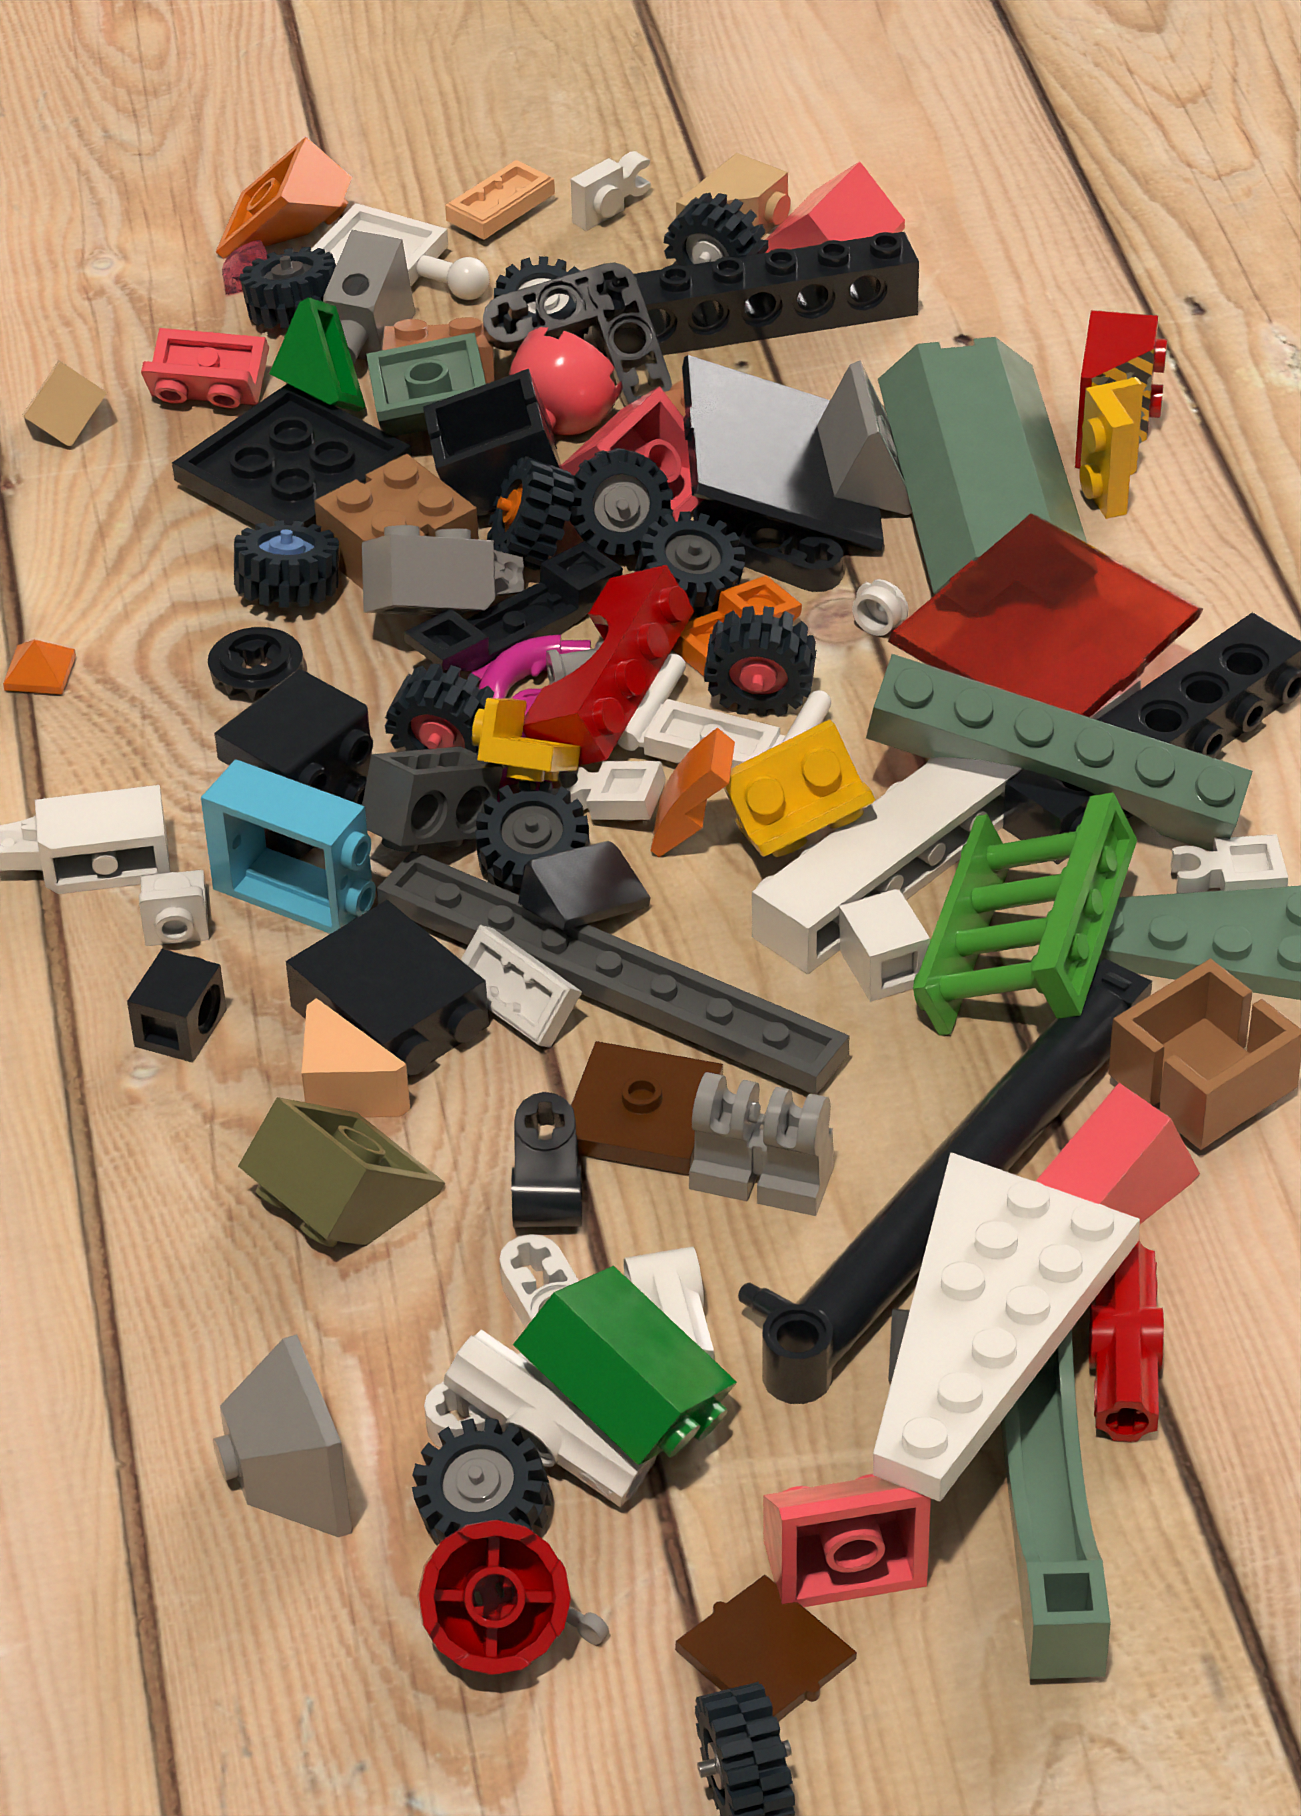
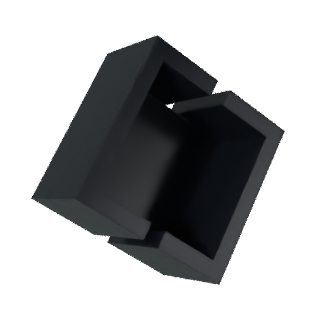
M529 369L423 406L428 434L431 439L430 444L435 468L439 478L477 508V516L488 515L496 510V506L493 505L496 496H501L502 489L500 486L504 478L509 480V470L513 465L517 466V461L521 457L525 458L526 456L562 469L551 422Z

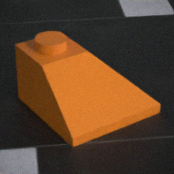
M307 137L303 138L241 192L216 249V253L224 259L308 235L323 221L327 225L332 224L348 205V201L344 197L352 177Z

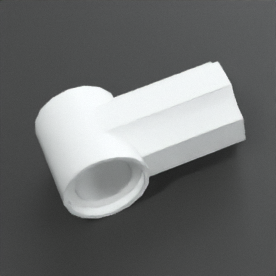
M694 1247L625 1257L623 1259L624 1276L714 1360V1350L703 1312L704 1292L702 1277Z

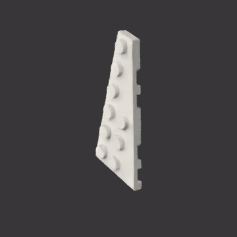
M950 1152L873 1452V1476L940 1502L1139 1241L1140 1219L1108 1208L1102 1204L1079 1198L1039 1182L1025 1179Z

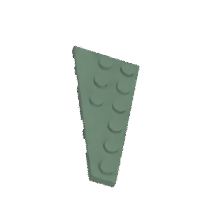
M1301 885L1279 888L1119 897L1097 965L1105 958L1137 974L1176 980L1211 958L1251 989L1253 993L1301 1000Z

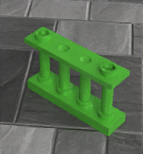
M1114 792L1090 796L1082 822L1074 832L1003 843L988 814L976 816L967 842L962 847L961 859L921 968L914 978L913 990L915 1000L919 1008L926 1011L939 1036L951 1034L963 999L1036 988L1039 993L1044 994L1057 1019L1081 1015L1137 843V837ZM1069 858L1067 866L1063 868L1061 874L1004 883L1009 868ZM1054 901L1052 910L1048 912L1046 918L989 926L993 913L996 910ZM1040 945L1037 954L1033 956L1031 962L973 971L979 954Z

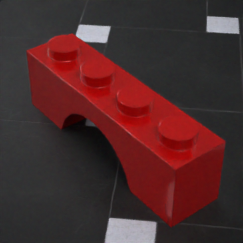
M667 565L613 577L608 580L588 613L604 642L592 657L575 671L541 689L524 718L523 733L527 738L581 746L578 766L605 761L609 758L694 613L686 592L679 586Z

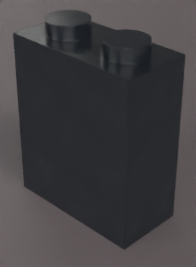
M389 900L382 902L285 961L290 1003L296 1012L306 1019L307 1004L317 998L406 1063L407 1078L420 1073L431 1062L461 1043L472 1040L480 1031L489 1026L486 980Z

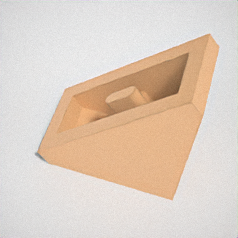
M317 998L307 1004L301 1072L305 1102L357 1112L362 1117H401L410 1110L406 1063Z

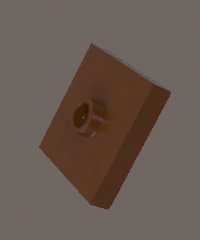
M595 1041L571 1104L576 1119L578 1155L689 1175V1170L694 1160L695 1131L692 1129V1113L698 1087L706 1072L723 1075V1064Z

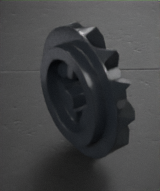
M251 627L234 631L216 642L208 655V667L213 685L224 686L229 696L244 691L253 700L258 693L270 691L297 669L303 670V652L299 642L284 631L269 627ZM261 662H264V663L266 662L267 666H263V665H259V664H260Z

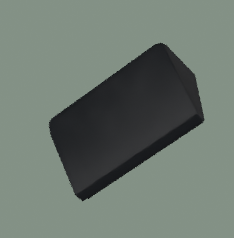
M605 841L528 861L524 870L518 904L556 927L565 930L643 909L649 906L651 897L619 848L614 843Z

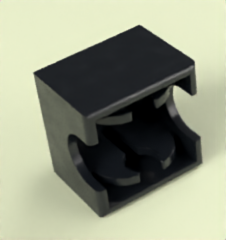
M297 669L214 733L217 758L229 766L236 759L362 805L373 749L368 707L366 704L302 669ZM264 828L267 848L298 860L311 849L318 848Z

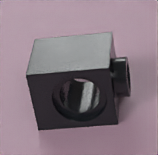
M161 949L127 1000L134 1047L193 1063L227 1010L221 965L199 957Z

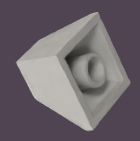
M297 1334L283 1338L220 1405L224 1435L213 1438V1444L221 1473L225 1480L237 1477L247 1505L336 1537L351 1534L352 1527L341 1440Z

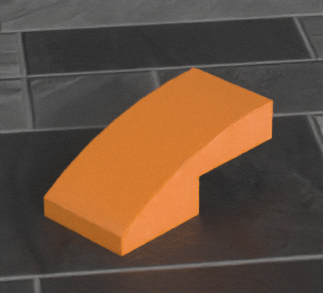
M767 575L720 592L718 611L688 621L672 650L704 676L710 634H712L713 626L718 620L724 623L727 613L734 610L739 618H741L743 607L753 606L755 615H763L764 606L774 607L773 617L780 618L783 612L786 611L794 615V621L801 615L802 604Z
M716 728L686 754L664 787L657 808L650 849L658 857H661L703 828L707 799L729 784L735 741L719 728Z

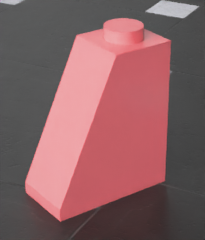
M1118 1083L1038 1177L1036 1182L1139 1218L1141 1224L1192 1184L1200 1173L1172 1119L1121 1083Z

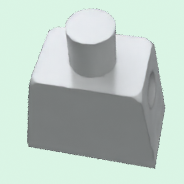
M351 230L325 291L323 302L337 307L353 364H355L357 358L367 360V353L382 351L385 326H394L395 323L401 320L412 319L415 314L402 239Z

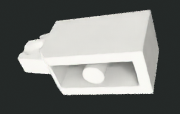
M160 785L36 799V816L0 825V871H43L45 887L57 894L140 885V876L170 873L167 833Z

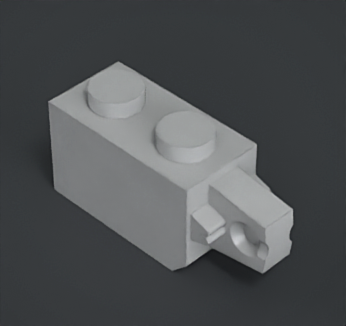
M396 525L385 527L384 536L362 542L364 613L437 616L448 609H452L462 616L464 613L471 611H484L495 600V596L511 595L524 590L523 557L495 551L494 540L471 539V531L468 529H441L435 531V537L420 536L418 526Z

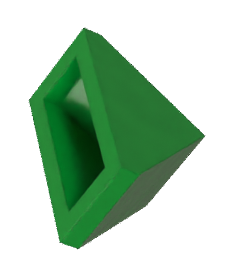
M312 298L300 301L269 374L330 405L355 412L365 409L366 405L337 307Z

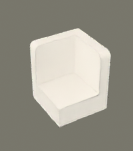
M893 889L839 906L840 951L869 1001L872 1002L913 989L914 978L921 968L930 944V937L901 891Z

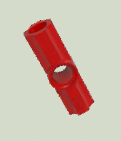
M1140 1240L1095 1297V1305H1091L1089 1369H1095L1094 1417L1096 1418V1428L1108 1433L1113 1441L1138 1442L1145 1434L1155 1432L1158 1429V1372H1161L1163 1361L1164 1313L1163 1308H1157L1156 1305L1158 1282L1155 1251L1144 1247Z

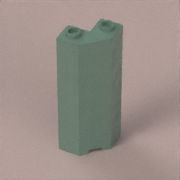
M996 337L973 339V346L941 348L939 342L916 344L878 378L934 594L971 619L979 617L1015 586H1018L1048 609L1057 611L1098 578L1032 364Z

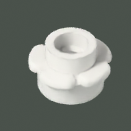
M876 579L872 584L866 582L859 587L856 599L853 602L852 612L857 624L864 631L872 635L882 636L892 629L898 631L903 627V620L908 617L909 607L898 587L888 581Z

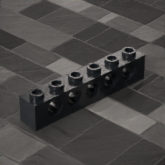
M905 231L898 233L882 232L866 238L846 241L831 240L820 245L795 249L780 248L763 254L737 258L722 257L712 262L686 266L670 265L660 270L634 273L663 355L918 315L919 260ZM613 280L604 281V289L599 295L608 294L611 297L615 308V318L624 314L621 306V290L626 287H616ZM633 309L629 313H636V311ZM605 318L607 322H610L612 320ZM597 325L592 326V335L597 348L607 357ZM624 328L614 337V344L617 349L627 354L641 351L646 343L643 334L634 328Z
M1252 612L1097 720L1214 758L1228 743L1244 732L1254 730L1261 723L1262 719L1283 704L1292 703L1301 694V641ZM1024 769L1005 782L1003 829L1020 840L1074 832L1082 822L1090 796L1096 794L1054 777ZM1122 808L1127 819L1133 816V814ZM1065 859L1055 860L1053 862L1058 865Z

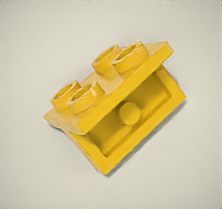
M830 719L731 768L729 784L724 787L737 815L735 821L739 830L761 856H767L771 853L775 857L790 854L807 843V835L827 825L830 828L848 825L863 815V807L875 801L871 789L860 779L838 729Z

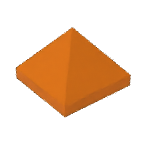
M35 639L17 645L3 683L4 690L63 694L76 657L75 649Z

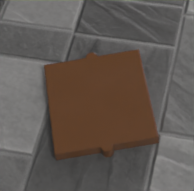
M763 1575L727 1603L722 1601L716 1602L713 1605V1613L676 1640L675 1650L721 1691L755 1682L762 1684L765 1688L766 1696H769L772 1703L773 1717H777L778 1721L805 1700L810 1702L818 1700L820 1688L855 1661L857 1652L801 1604L798 1602L782 1604L777 1584L766 1575Z

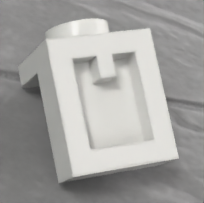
M203 870L140 876L141 893L139 894V907L145 946L209 940L206 885Z

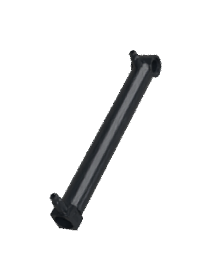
M1104 958L1096 967L1081 1015L1055 1018L796 1303L767 1288H760L750 1282L745 1283L740 1288L738 1293L739 1302L750 1307L753 1313L766 1319L762 1332V1380L767 1392L777 1400L789 1404L813 1402L827 1393L832 1384V1369L920 1271L950 1152L1008 1172L1110 1057L1113 1018L1151 995L1152 980Z

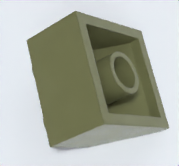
M277 1097L238 1165L241 1170L259 1184L256 1192L260 1197L278 1208L294 1212L303 1220L300 1229L306 1235L330 1247H335L338 1241L360 1245L370 1244L439 1195L445 1185L442 1179L359 1113Z

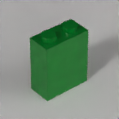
M611 1266L555 1291L513 1344L638 1466L662 1452L671 1458L683 1449L693 1437L701 1441L709 1435L727 1414L728 1409L721 1402L737 1383L733 1377L615 1266Z

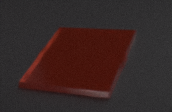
M1030 513L975 561L971 560L951 577L949 583L893 630L888 642L926 665L1090 718L1119 691L1123 692L1141 676L1147 665L1199 619L1203 608L1042 517Z

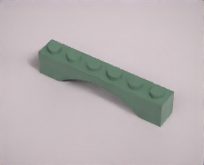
M895 654L891 655L872 710L866 739L924 758L952 757L989 761L1051 776L1096 795L1114 792L1121 808L1146 822L1161 835L1209 851H1213L1214 838H1231L1237 825L1253 772L1225 761Z
M1071 1329L1001 1421L1029 1679L1106 1676L1111 1621L1103 1560L1098 1551L1092 1530L1083 1476Z

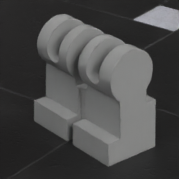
M706 1072L699 1084L692 1113V1129L695 1131L694 1160L689 1170V1189L748 1201L757 1175H761L757 1184V1204L816 1216L834 1169L833 1128H829L831 1110L829 1097L809 1094L803 1108H800L793 1102L791 1089L775 1087L765 1114L760 1113L761 1105L759 1104V1083L743 1080L738 1087L737 1093L733 1094L727 1088L726 1076Z

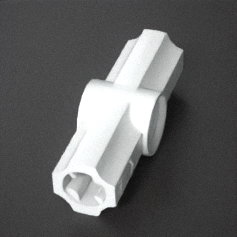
M483 1330L469 1337L457 1352L451 1366L445 1373L444 1385L491 1418L498 1419L499 1423L503 1425V1432L506 1431L509 1424H512L521 1430L524 1441L530 1438L537 1448L543 1466L552 1467L555 1463L559 1464L619 1507L625 1501L630 1500L643 1483L648 1471L656 1460L655 1456L638 1466L535 1366Z

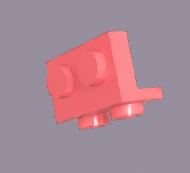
M159 328L152 362H143L141 374L151 396H155L165 402L183 403L187 399L210 401L212 404L223 408H236L240 404L257 405L269 345L265 337Z

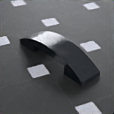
M583 541L540 563L539 583L466 620L452 609H448L405 631L404 641L434 664H441L442 670H448L450 665L461 668L460 671L478 670L495 660L502 652L516 643L530 638L561 635L589 613L608 580L623 575V568Z

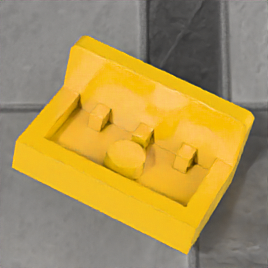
M1136 377L1086 388L1079 478L1086 498L1094 500L1105 519L1127 514L1130 475L1137 471L1143 385Z
M487 698L485 709H478L472 728V743L474 746L479 747L478 761L508 765L507 777L536 782H544V780L558 781L559 771L578 770L581 746L522 737L526 711L525 700Z

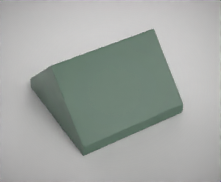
M475 332L366 354L379 426L382 431L391 436L428 430L423 406L486 384Z

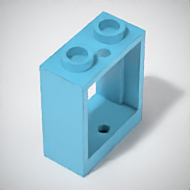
M236 759L201 796L214 890L329 934L366 913L372 907L376 895V886L372 882L370 864L372 843L367 833L365 806ZM264 828L323 849L326 870L267 848Z

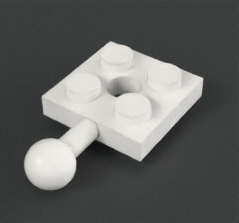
M355 203L311 249V251H314L317 248L325 250V253H332L337 265L351 230H357L403 240L410 286L422 276L448 283L449 289L455 296L464 300H473L485 293L490 280L488 269L476 258L463 257L454 263L437 259L448 247L446 228Z

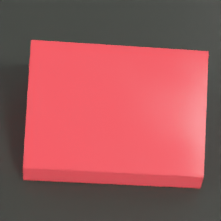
M859 161L815 189L765 239L768 240L769 246L765 253L780 248L795 249L820 245L831 240L846 241L872 237L882 232L898 233L905 229V219Z

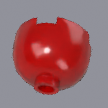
M499 1520L467 1524L441 1540L423 1566L417 1593L422 1625L438 1651L464 1669L491 1675L522 1670L532 1664V1661L546 1653L556 1637H559L565 1628L571 1601L566 1568L561 1560L558 1559L549 1543L526 1526ZM497 1583H499L502 1589L501 1597H499L495 1587ZM477 1591L482 1599V1605L478 1604L475 1600V1592Z

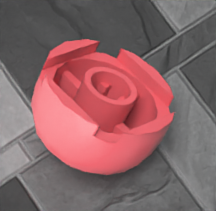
M539 327L530 331L522 342L512 362L509 375L526 369L530 370L550 419L553 434L579 435L598 426L609 414L623 389L621 381L615 386L610 378L615 367L598 349L578 336L563 331L559 339L551 336H544L548 327Z

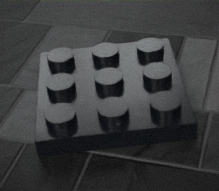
M287 383L173 461L172 468L174 481L253 524L264 522L267 526L271 527L274 526V521L284 520V525L292 526L294 521L304 522L305 528H308L312 524L317 525L314 500L356 479L360 483L365 484V474L405 454L412 457L411 445Z

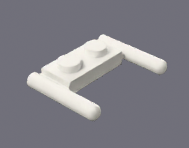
M669 654L617 743L623 749L629 751L637 749L638 746L643 747L644 755L680 763L696 744L713 730L719 728L735 741L731 766L733 768L821 724L831 707V698L824 691H813L804 703L787 735L784 736L780 734V727L667 699L686 668L685 661L681 656Z

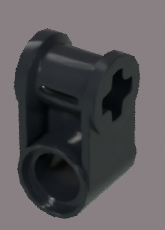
M549 1092L532 1094L522 1101L516 1110L514 1119L515 1167H512L511 1175L513 1228L582 1227L581 1165H578V1140L574 1110L568 1101L558 1094ZM540 1126H554L552 1139H539Z

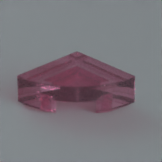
M261 239L237 248L225 260L222 267L225 294L242 292L240 274H243L242 270L245 266H252V261L257 258L267 259L266 254L268 253Z

